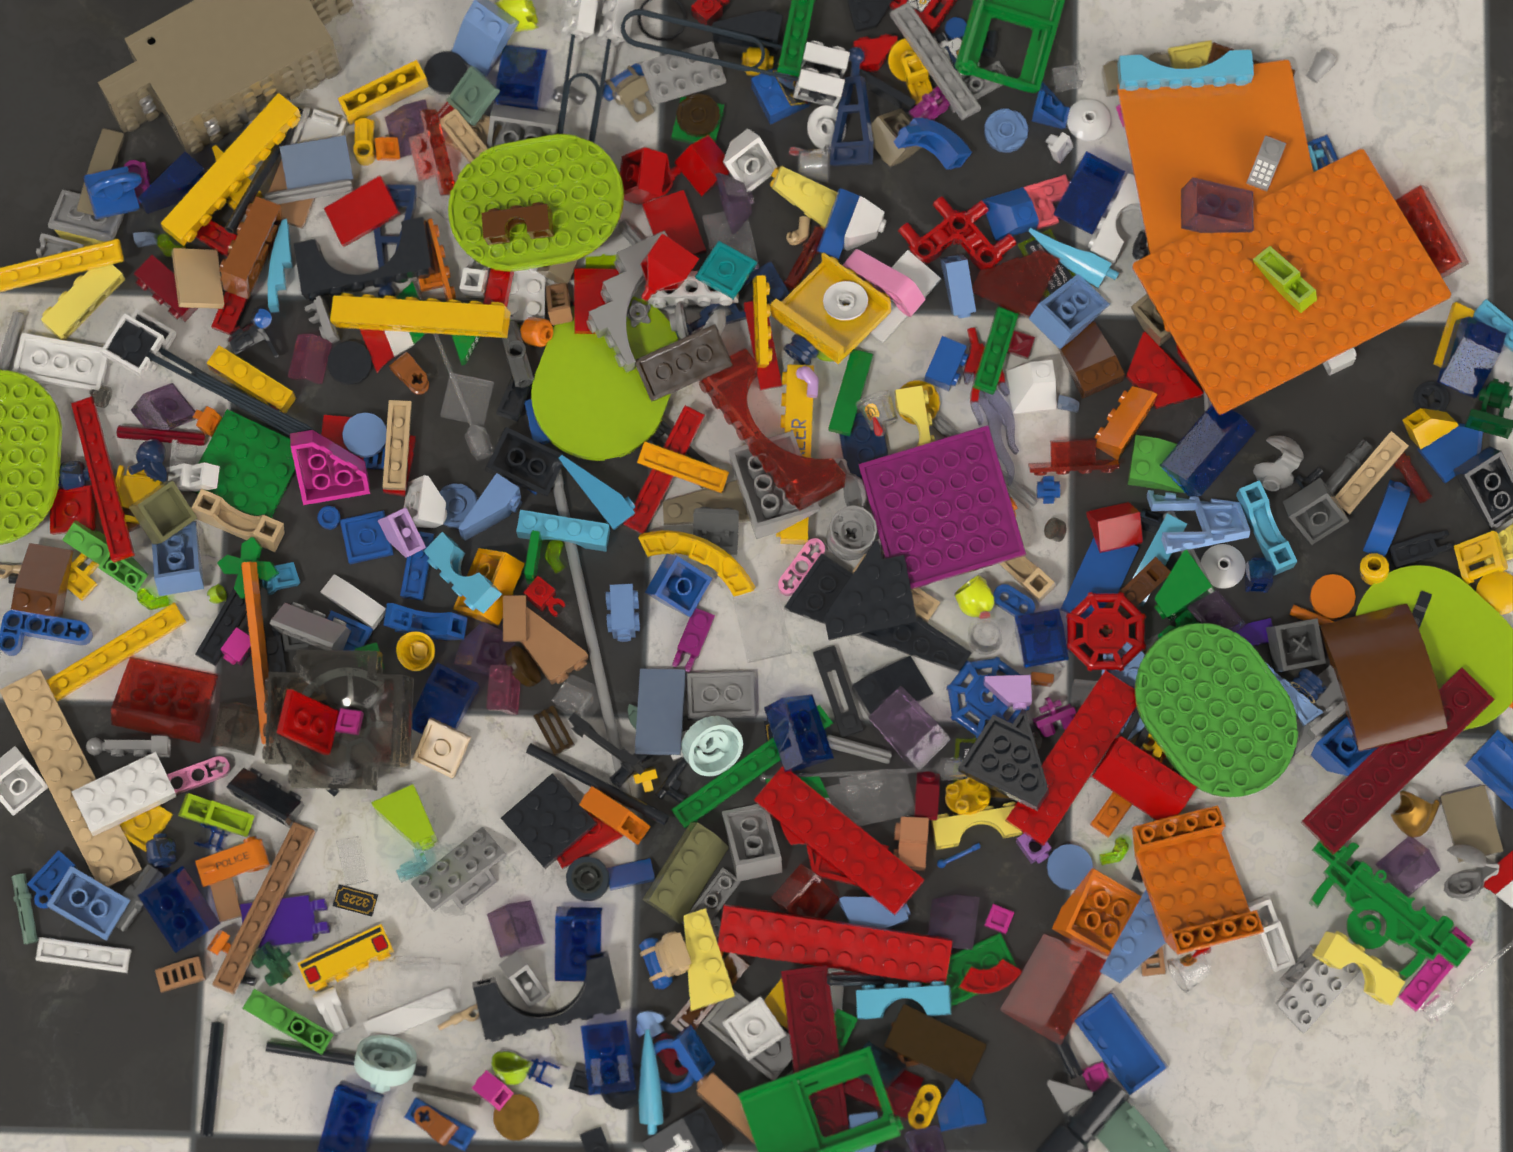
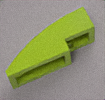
M1271 246L1267 247L1253 259V262L1269 282L1300 313L1317 300L1316 289L1301 277L1299 270Z
M190 793L185 795L178 815L243 837H248L255 817L252 814Z

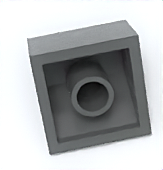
M1321 478L1283 501L1289 518L1311 545L1349 522V518L1336 497Z

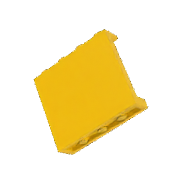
M823 252L821 254L822 262L782 302L775 299L770 304L771 316L839 364L891 313V300L886 293L879 292L873 288L869 281H863L852 269H846L835 257H829ZM850 281L862 286L868 296L866 310L859 317L851 320H839L830 316L824 308L823 298L827 289L833 284Z

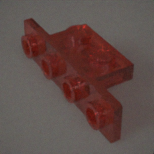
M423 109L420 111L425 132L408 138L418 180L425 181L436 176L440 195L450 196L455 180L440 125V118L436 109Z
M1095 439L1051 440L1050 462L1029 463L1028 469L1030 473H1034L1037 476L1047 475V472L1065 475L1069 474L1070 471L1088 474L1092 473V470L1110 473L1114 472V469H1120V464L1118 460H1096Z

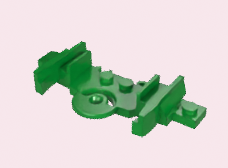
M1320 842L1315 845L1312 851L1328 863L1329 866L1323 872L1326 880L1314 892L1309 904L1311 906L1314 905L1317 909L1328 890L1334 886L1341 893L1342 897L1345 895L1344 902L1352 909L1347 919L1346 928L1353 943L1360 945L1364 949H1376L1390 940L1397 946L1403 945L1405 948L1408 947L1417 953L1410 963L1399 972L1400 979L1405 981L1417 971L1425 958L1433 961L1438 954L1457 968L1472 950L1455 935L1449 933L1454 925L1450 918L1442 916L1437 922L1426 913L1425 906L1419 911L1414 910L1412 902L1415 898H1408L1391 883H1383L1387 878L1385 871L1378 870L1373 875L1372 868L1364 861L1359 862L1355 860L1351 867L1347 865L1346 862L1358 849V844L1352 842L1347 848L1343 845L1334 855ZM1366 910L1378 912L1386 923L1384 935L1381 936L1379 934L1381 922L1376 916L1365 915L1359 918L1357 915ZM1370 921L1374 923L1373 930L1367 929V922Z

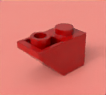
M885 34L875 39L862 37L854 41L853 47H859L865 53V58L860 63V69L866 72L878 71L888 59L893 45L898 42L897 36Z

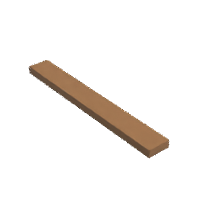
M293 822L212 983L213 987L232 995L235 994L315 834L313 829Z

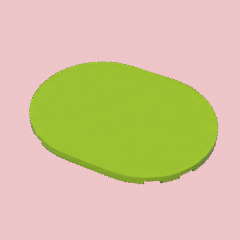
M554 134L504 143L481 152L480 156L475 158L470 164H467L458 175L453 190H451L448 203V218L452 233L468 256L491 269L522 271L574 261L599 248L609 238L619 222L624 204V188L615 163L601 147L592 141L575 135ZM542 202L548 204L552 210L553 237L531 239L527 233V225L518 224L510 231L509 243L488 245L483 238L482 213L488 212L489 209L498 208L505 210L515 205L527 207L532 206L533 203Z
M632 297L628 309H630L633 300L643 305H651L647 313L650 323L640 322L636 327H632L631 319L626 317L628 343L635 360L678 341L676 332H672L670 321L661 311L640 298ZM572 306L573 320L554 326L553 337L547 342L535 373L531 396L535 419L541 431L544 432L551 442L560 450L572 456L594 461L623 457L634 452L635 449L652 437L660 425L671 394L651 402L636 365L634 370L627 373L624 367H619L615 359L616 352L613 347L609 348L605 336L598 338L596 334H574V306Z
M0 370V545L14 542L30 533L43 521L50 511L59 485L62 446V422L59 410L52 396L35 380L24 374L8 370Z
M1421 565L1393 570L1389 572L1383 582L1374 583L1361 599L1355 616L1406 603L1413 613L1420 592L1425 591L1432 594L1419 631L1433 668L1438 689L1458 670L1463 668L1495 699L1464 730L1484 726L1492 722L1513 702V628L1462 579L1446 570Z

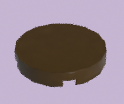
M701 93L691 94L678 104L676 111L677 123L680 129L687 135L705 137L711 134L719 124V107L708 95Z
M514 645L505 652L506 664L509 667L512 665L514 669L512 673L521 684L526 687H534L541 681L540 671L536 663L525 650Z

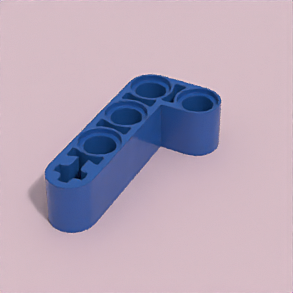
M10 610L4 614L2 619L0 649L8 656L17 655L22 649L24 636L75 645H87L92 641L93 632L82 621ZM13 618H20L17 626H10V621ZM34 622H42L39 630H32ZM56 626H64L61 634H54ZM83 629L86 633L81 634V637L79 638L78 635L74 632L81 633ZM8 640H15L12 648H5V643Z

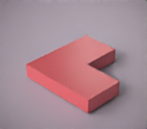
M1066 175L1024 187L1033 202L1039 219L1037 230L1058 224L1059 220L1053 203L1073 196Z

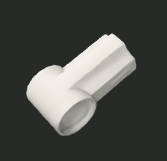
M334 986L313 995L318 1011L323 1015L330 1033L335 1036L350 1029L341 1008L342 1003Z

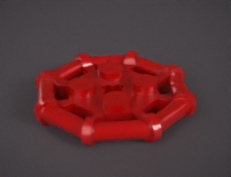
M1122 592L1087 593L1088 596L1070 613H1067L1065 617L1067 618L1066 649L1070 650L1088 668L1087 670L1091 672L1092 670H1119L1121 672L1125 666L1146 648L1145 613L1142 614ZM1098 602H1114L1113 608H1099ZM1091 605L1094 609L1092 614L1086 619L1081 618L1080 615ZM1120 605L1132 616L1131 618L1126 619L1118 611ZM1076 623L1083 625V638L1076 639ZM1135 623L1136 640L1129 638V625ZM1104 625H1108V629L1113 631L1108 637H1104L1103 634L1099 633V630H1102ZM1085 643L1094 652L1091 658L1079 647L1080 645ZM1126 643L1133 646L1122 658H1120L1118 651L1121 650ZM1099 654H1113L1114 661H1097Z

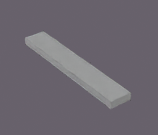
M908 2L891 11L890 17L960 119L964 120L979 112L981 109L980 105L911 4Z

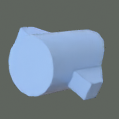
M652 1010L639 1013L637 1015V1035L641 1037L645 1034V1030L650 1029L652 1040L665 1032L661 1022L666 1018L663 1014L653 1012Z

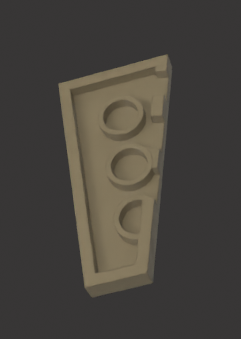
M736 480L725 483L722 493L704 489L663 501L664 525L693 524L694 509L700 507H710L711 509L732 508L739 511V522L750 521Z

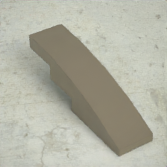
M102 129L87 175L115 169L118 162V154L124 141V133ZM84 182L77 211L94 215Z

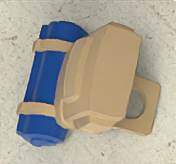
M667 933L662 936L660 942L657 938H647L639 945L640 955L644 958L650 974V982L653 983L655 989H666L673 982L672 976L683 974L689 969L691 960L686 948V941L683 940L681 933Z

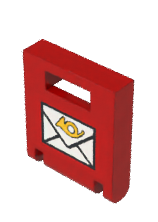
M895 0L900 4L892 1L890 8L895 10L909 2L928 31L934 34L957 0H941V4L945 6L936 18L930 16V13L939 0Z

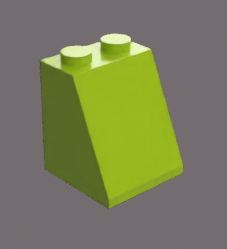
M414 784L371 802L377 815L416 850L422 849V851L433 848L435 846L434 843L438 842Z

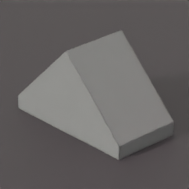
M1052 1079L1048 1080L1047 1083L1063 1113H1067L1083 1104L1095 1092Z

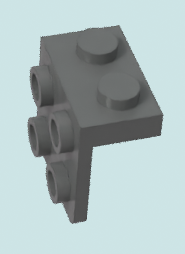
M695 508L693 513V535L716 544L730 555H737L739 511L732 508Z

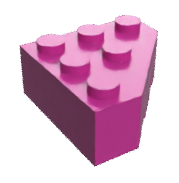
M314 430L290 434L291 450L303 505L370 494L365 461Z

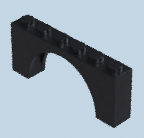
M424 217L401 221V239L392 258L381 268L361 275L346 274L331 267L325 260L321 246L316 239L294 243L301 294L306 299H309V301H314L318 296H341L346 291L361 292L365 290V287L374 286L375 288H380L390 282L405 283L409 278L417 277L418 279L430 277V274H434L436 271L427 221Z
M608 951L585 956L586 975L580 991L567 1005L552 1012L534 1013L515 1006L503 995L495 977L472 982L485 1040L490 1039L491 1042L504 1039V1036L510 1034L521 1036L526 1034V1031L532 1029L542 1031L548 1029L549 1025L557 1023L559 1026L570 1024L571 1020L574 1019L589 1020L594 1018L596 1014L611 1015L616 1013L617 1009H621Z

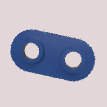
M1007 584L999 585L994 590V603L1019 620H1028L1033 616L1035 604L1032 599ZM1006 594L1008 600H1001L1000 595ZM1025 606L1027 612H1020L1019 607Z

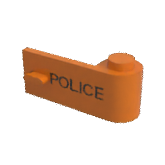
M252 836L244 839L243 844L196 860L195 863L203 887L245 872H256L269 867L270 863L262 839Z

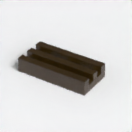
M553 705L541 711V713L533 715L555 756L575 746ZM548 714H553L568 744L564 745ZM541 718H545L560 746L559 749L555 748L540 720Z

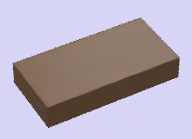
M526 595L503 596L504 642H526Z
M233 877L210 885L219 922L222 923L240 918L242 916Z

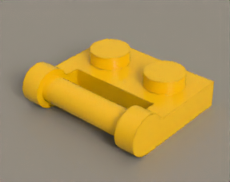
M1496 531L1488 532L1454 546L1462 579L1467 584L1473 583L1474 579L1498 570L1502 572L1508 569V564L1503 556ZM1494 557V563L1470 571V565Z

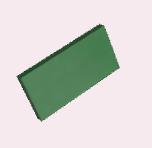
M1001 933L950 956L946 985L950 986L951 1007L979 995L959 988L970 967L978 970H987L995 967L1002 959L1017 967ZM922 982L924 987L931 986L930 983Z

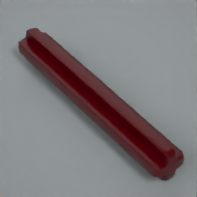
M119 425L116 431L117 437L122 439L143 441L157 439L164 443L204 446L206 440L205 434L198 432Z

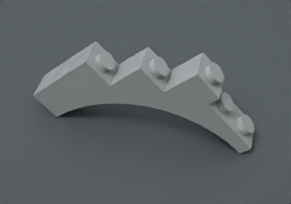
M665 231L617 252L614 264L617 271L621 274L604 281L601 296L607 304L589 311L587 325L592 333L595 332L598 338L605 336L609 348L613 347L616 352L615 359L619 367H624L626 373L634 370L636 363L627 338L626 315L628 307L638 286L645 279L640 264L662 233L667 236Z

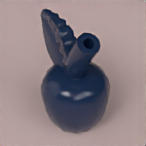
M149 439L143 442L136 452L138 463L128 467L129 473L134 475L144 470V473L150 479L166 481L167 471L162 464L166 456L165 445L157 439Z

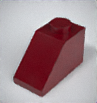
M931 771L917 772L914 817L937 820L940 774Z

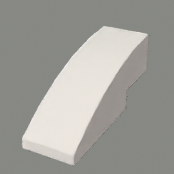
M204 462L196 465L184 463L165 468L167 480L164 482L173 480L180 492L216 489L220 466Z
M335 574L321 590L323 595L373 630L385 616L386 609Z
M1264 896L1247 903L1250 912L1257 910L1264 929V933L1257 934L1273 971L1277 972L1296 964L1270 898Z

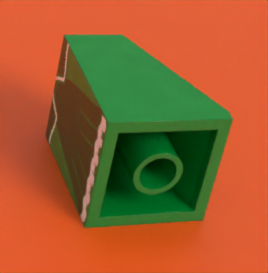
M1187 549L1183 551L1155 597L1157 605L1154 606L1163 620L1168 618L1170 622L1215 592L1213 586Z

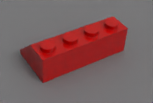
M1122 736L1113 741L1091 776L1156 821L1177 816L1186 806L1197 788Z

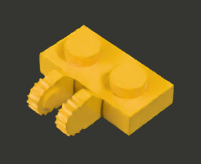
M82 553L71 563L67 587L81 601L97 586V583L89 576L99 566L98 563L92 561L84 571L79 569L78 567L88 559Z

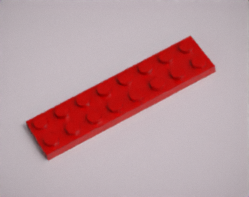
M1104 671L1042 764L1049 789V794L1043 804L1036 811L1017 802L1005 820L1007 823L1042 846L1045 845L1136 708L1134 688L1108 671Z
M784 765L754 799V802L894 916L924 882L921 876Z

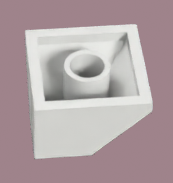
M746 129L730 142L723 161L744 196L769 178L774 169L777 168L760 136L749 129Z
M861 196L845 234L844 250L846 251L876 239L878 232L883 233L887 220H884V211Z
M1053 360L1030 362L1007 370L1012 415L1057 410Z
M423 475L408 482L404 508H407L415 526L436 528L443 525L447 518L446 502L429 476Z

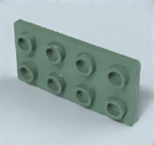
M1128 1101L1119 1108L1096 1136L1109 1152H1171L1163 1143L1164 1140Z

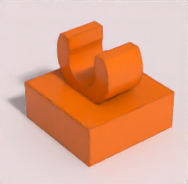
M378 137L375 139L374 147L376 148L377 161H397L400 159L398 137Z
M208 406L204 412L196 410L192 416L198 420L196 426L204 434L211 437L222 419L214 409Z
M218 930L206 949L215 955H218L220 951L227 954L231 947V944L227 943L230 935L222 930Z

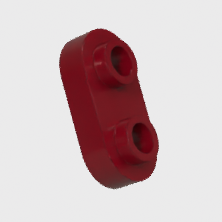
M661 1034L656 1037L653 1044L664 1039L674 1038L669 1034ZM663 1049L657 1053L658 1057L673 1075L683 1076L688 1072V1069L684 1066L677 1068L674 1065L675 1061L679 1060L675 1049Z

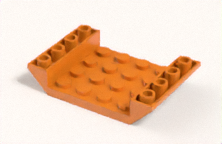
M1218 805L1133 826L1132 828L1134 854L1163 938L1177 955L1264 933L1257 910L1250 912L1222 836L1225 823Z

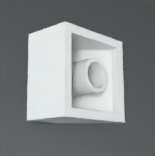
M16 746L0 758V801L14 816L48 788L46 782Z

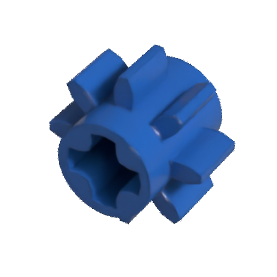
M1043 476L1042 481L1037 482V498H1042L1043 504H1054V498H1060V481H1054V476Z

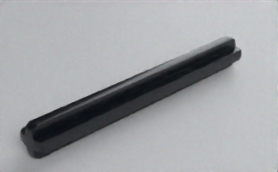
M222 1022L211 1023L200 1135L203 1137H212L214 1131L224 1023Z

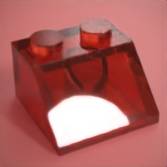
M802 864L797 867L771 897L786 914L823 919L839 901V898L822 879Z

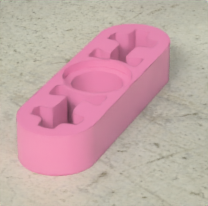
M813 538L808 540L778 582V589L781 594L792 596L820 554L825 553V545L820 539ZM817 544L819 545L820 553L815 552L811 556V560L814 561L811 563L807 558L811 552L810 546L815 547ZM800 561L808 565V570L804 573H799L795 569V565ZM792 572L797 577L792 583L794 588L785 590L783 582L791 580L792 575L789 573Z

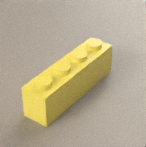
M108 265L89 270L84 276L80 275L74 281V286L69 291H64L53 307H49L44 311L41 318L42 323L58 339L66 341L125 280L123 274L115 266Z

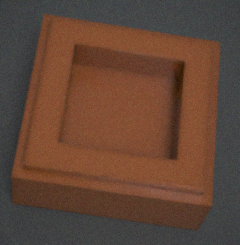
M1031 671V685L1052 686L1054 674Z

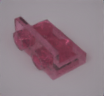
M507 665L490 666L487 696L488 710L502 711L508 715H518L520 682L512 673L514 671L512 665L510 667Z

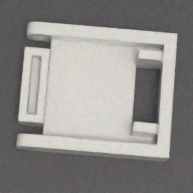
M305 107L291 145L343 136L347 120L342 119L340 126L337 127L339 117L314 109L311 118H309L310 108Z

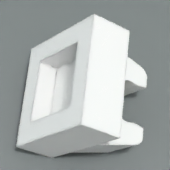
M1063 132L1059 137L1050 134L1046 140L1053 159L1059 163L1064 160L1073 148L1070 136Z

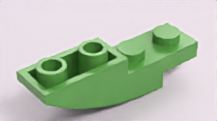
M76 520L62 539V541L98 563L100 570L135 593L148 576L146 570L133 557L113 563L105 535L98 530L93 532Z
M255 988L242 1008L321 1055L334 1034Z

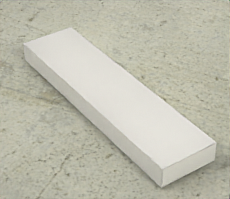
M39 937L35 960L128 973L131 950Z
M448 987L368 1020L363 1025L368 1037L373 1035L395 1036L458 1009Z

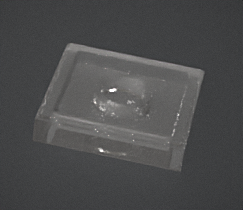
M450 373L440 416L485 426L494 382Z

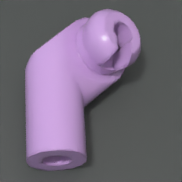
M808 366L798 368L796 376L801 380L804 379L807 383V397L817 398L818 376Z

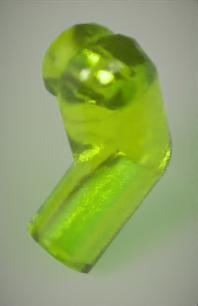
M160 234L157 237L158 248L168 257H172L173 248L187 249V245H174L167 234Z
M560 540L550 541L545 553L547 562L556 574L565 568L559 559L563 543Z
M141 588L137 591L138 602L149 610L170 605L168 595L154 597L146 588Z
M1122 837L1117 838L1112 852L1099 854L1101 865L1117 863L1123 860L1129 850V844L1126 842V839Z

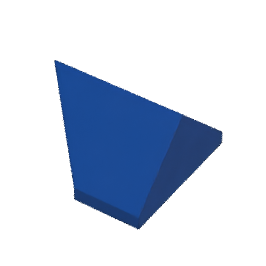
M1042 81L1032 122L1065 129L1070 108L1065 107Z
M955 1080L936 1109L941 1132L986 1123L982 1100L958 1080Z

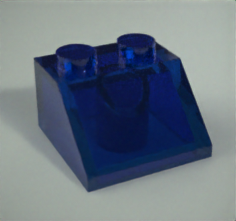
M1059 608L1014 616L1015 635L1024 668L1069 660L1064 626Z

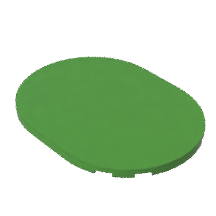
M1208 623L1189 624L1178 627L1160 637L1144 655L1135 681L1137 709L1150 735L1184 779L1203 792L1219 797L1231 798L1259 792L1274 783L1284 773L1290 764L1298 740L1294 705L1276 676L1256 649L1245 638L1219 625Z

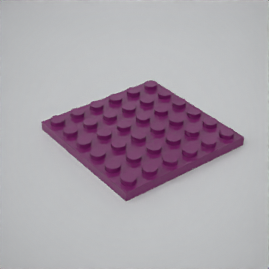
M988 425L858 464L873 517L876 521L885 558L905 556L911 589L1027 555Z

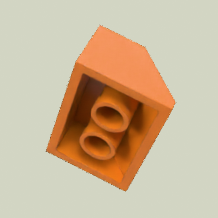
M1134 386L1131 387L1129 392L1125 390L1118 400L1121 403L1117 410L1113 408L1106 419L1109 423L1105 428L1101 426L1097 432L1095 447L1119 460L1153 407L1157 394Z

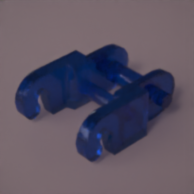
M201 823V827L211 830L212 833L206 844L195 841L194 845L208 850L215 848L217 852L223 850L221 847L223 838L228 837L225 831L219 832L217 827ZM215 834L219 835L216 845L211 844Z
M538 1058L535 1060L531 1059L533 1065L530 1072L527 1073L528 1079L535 1078L536 1083L552 1088L553 1085L542 1081L543 1073L548 1066L557 1070L560 1067L545 1060L542 1063L538 1062ZM537 1065L543 1066L539 1076L534 1075Z

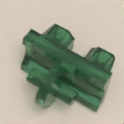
M269 941L256 951V955L251 960L256 968L259 969L266 965L270 972L264 976L269 986L278 983L282 985L293 975L289 969L291 963L287 959L292 953L289 950L283 953L279 947L274 949Z

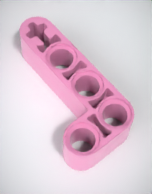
M855 249L842 265L846 269H852L863 281H869L873 288L879 292L886 293L893 300L897 308L909 317L925 301L923 294L909 277L858 249Z

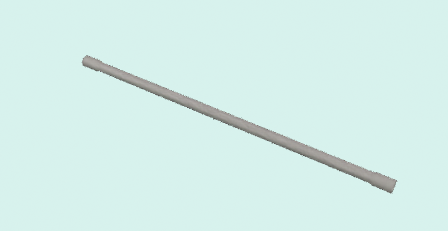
M560 469L552 486L558 515L570 518L563 486V476ZM564 541L607 738L611 744L621 750L577 545ZM611 754L616 772L621 767L620 763L623 762ZM627 779L619 789L632 796L629 780ZM622 804L623 807L627 808L637 816V812L635 810Z

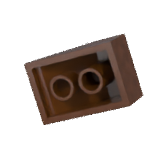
M1095 322L1090 323L1063 348H1058L1082 399L1123 382L1124 371Z
M29 543L14 587L11 609L52 617H62L74 550Z

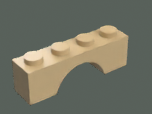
M203 489L200 490L192 506L197 520L245 540L254 537L262 547L273 552L276 551L285 534L284 523L265 515L252 516L230 506L222 497Z
M1025 556L999 563L1039 603L1055 588V582Z

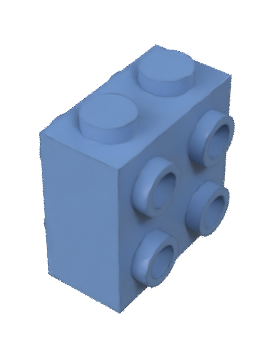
M633 584L610 585V592H606L607 610H611V614H607L608 632H612L613 639H618L620 642L631 641V638H636V631H640L639 612L635 613V609H639L638 590H633Z

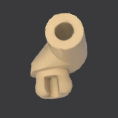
M807 216L799 217V229L792 233L789 232L786 236L789 244L799 245L809 237L810 218Z

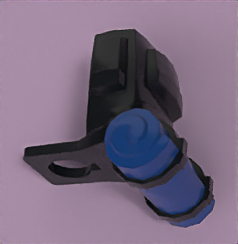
M257 306L251 314V322L244 328L238 326L229 333V338L226 341L234 355L265 339L274 357H279L264 330L269 327L273 319L268 309Z

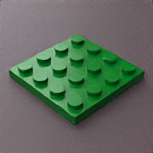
M228 409L198 463L205 462L220 466L217 488L206 491L222 497L230 506L252 516L265 515L272 518L296 472L289 438ZM192 491V492L198 495L200 491Z

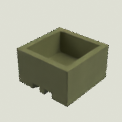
M173 480L162 483L152 492L146 494L145 497L129 506V509L153 545L163 543L197 519V516Z

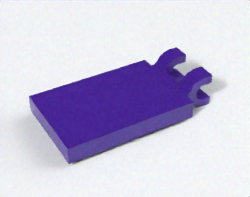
M309 895L282 898L257 949L314 942L315 934L330 933L329 923L327 921L315 923L314 917L315 911L327 910V901L325 899H318L310 902ZM252 903L240 904L242 923Z

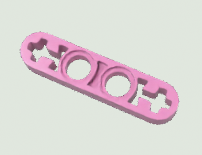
M217 756L167 774L170 782L174 777L182 778V786L179 789H174L176 795L226 777L230 773L231 767L226 758ZM217 762L226 764L223 767V772L219 773L218 770L211 771L213 776L209 777V772L205 766L209 765V768L213 769L217 767ZM196 769L204 771V778L200 781L192 779V773Z

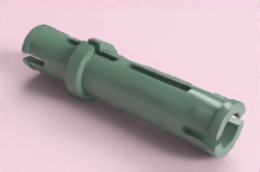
M26 874L11 876L15 893L13 899L18 908L23 943L31 944L38 942L30 900L32 899V894L29 893Z

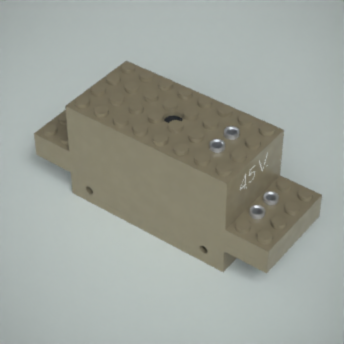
M194 0L124 38L134 63L99 81L98 84L123 133L136 130L141 123L147 120L152 121L163 112L188 155L191 153L196 154L202 151L205 145L211 142L216 143L223 138V135L229 132H236L242 128L243 124L249 121L252 122L278 93L287 100H294L306 89H314L324 79H331L337 76L339 71H341L333 39L324 25L328 24L333 17L348 13L351 7L354 6L353 1Z

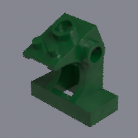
M1494 378L1493 381L1487 384L1486 388H1481L1478 400L1482 401L1480 411L1471 408L1465 422L1466 428L1506 439L1509 438L1513 430V420L1503 416L1505 408H1509L1513 396L1509 395L1512 387L1509 386L1510 382L1504 381L1503 383L1499 382V379ZM1487 406L1497 408V415L1486 413Z

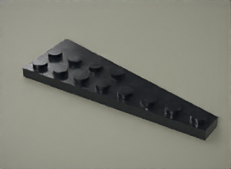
M821 553L784 606V609L825 624V615L853 574ZM917 617V623L855 635L958 673L972 654V652L919 617Z

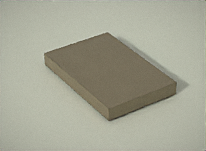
M1485 785L1439 797L1453 846L1471 845L1481 850L1485 856L1503 852ZM1457 857L1458 863L1465 861Z

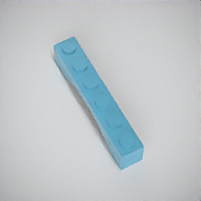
M1231 50L1211 64L1191 69H1175L1162 66L1150 61L1143 55L1119 56L1117 63L1119 89H1126L1127 91H1134L1138 88L1156 90L1160 87L1177 89L1182 86L1199 88L1204 85L1221 87L1226 84L1243 86L1251 83L1254 76L1252 50Z

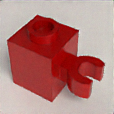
M697 0L691 6L692 16L699 23L712 26L713 22H716L723 16L722 6L729 4L731 0Z
M539 576L523 592L526 595L527 601L541 612L548 607L550 614L554 617L558 616V613L553 610L555 605L558 604L563 608L566 607L563 600L554 599L556 597V590Z

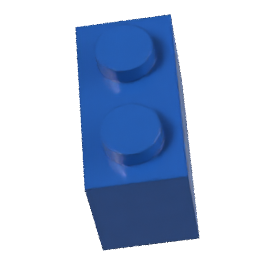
M942 336L925 374L924 381L946 391L950 390L951 385L956 386L960 377L957 371L960 365L965 366L969 356L966 353L967 346Z

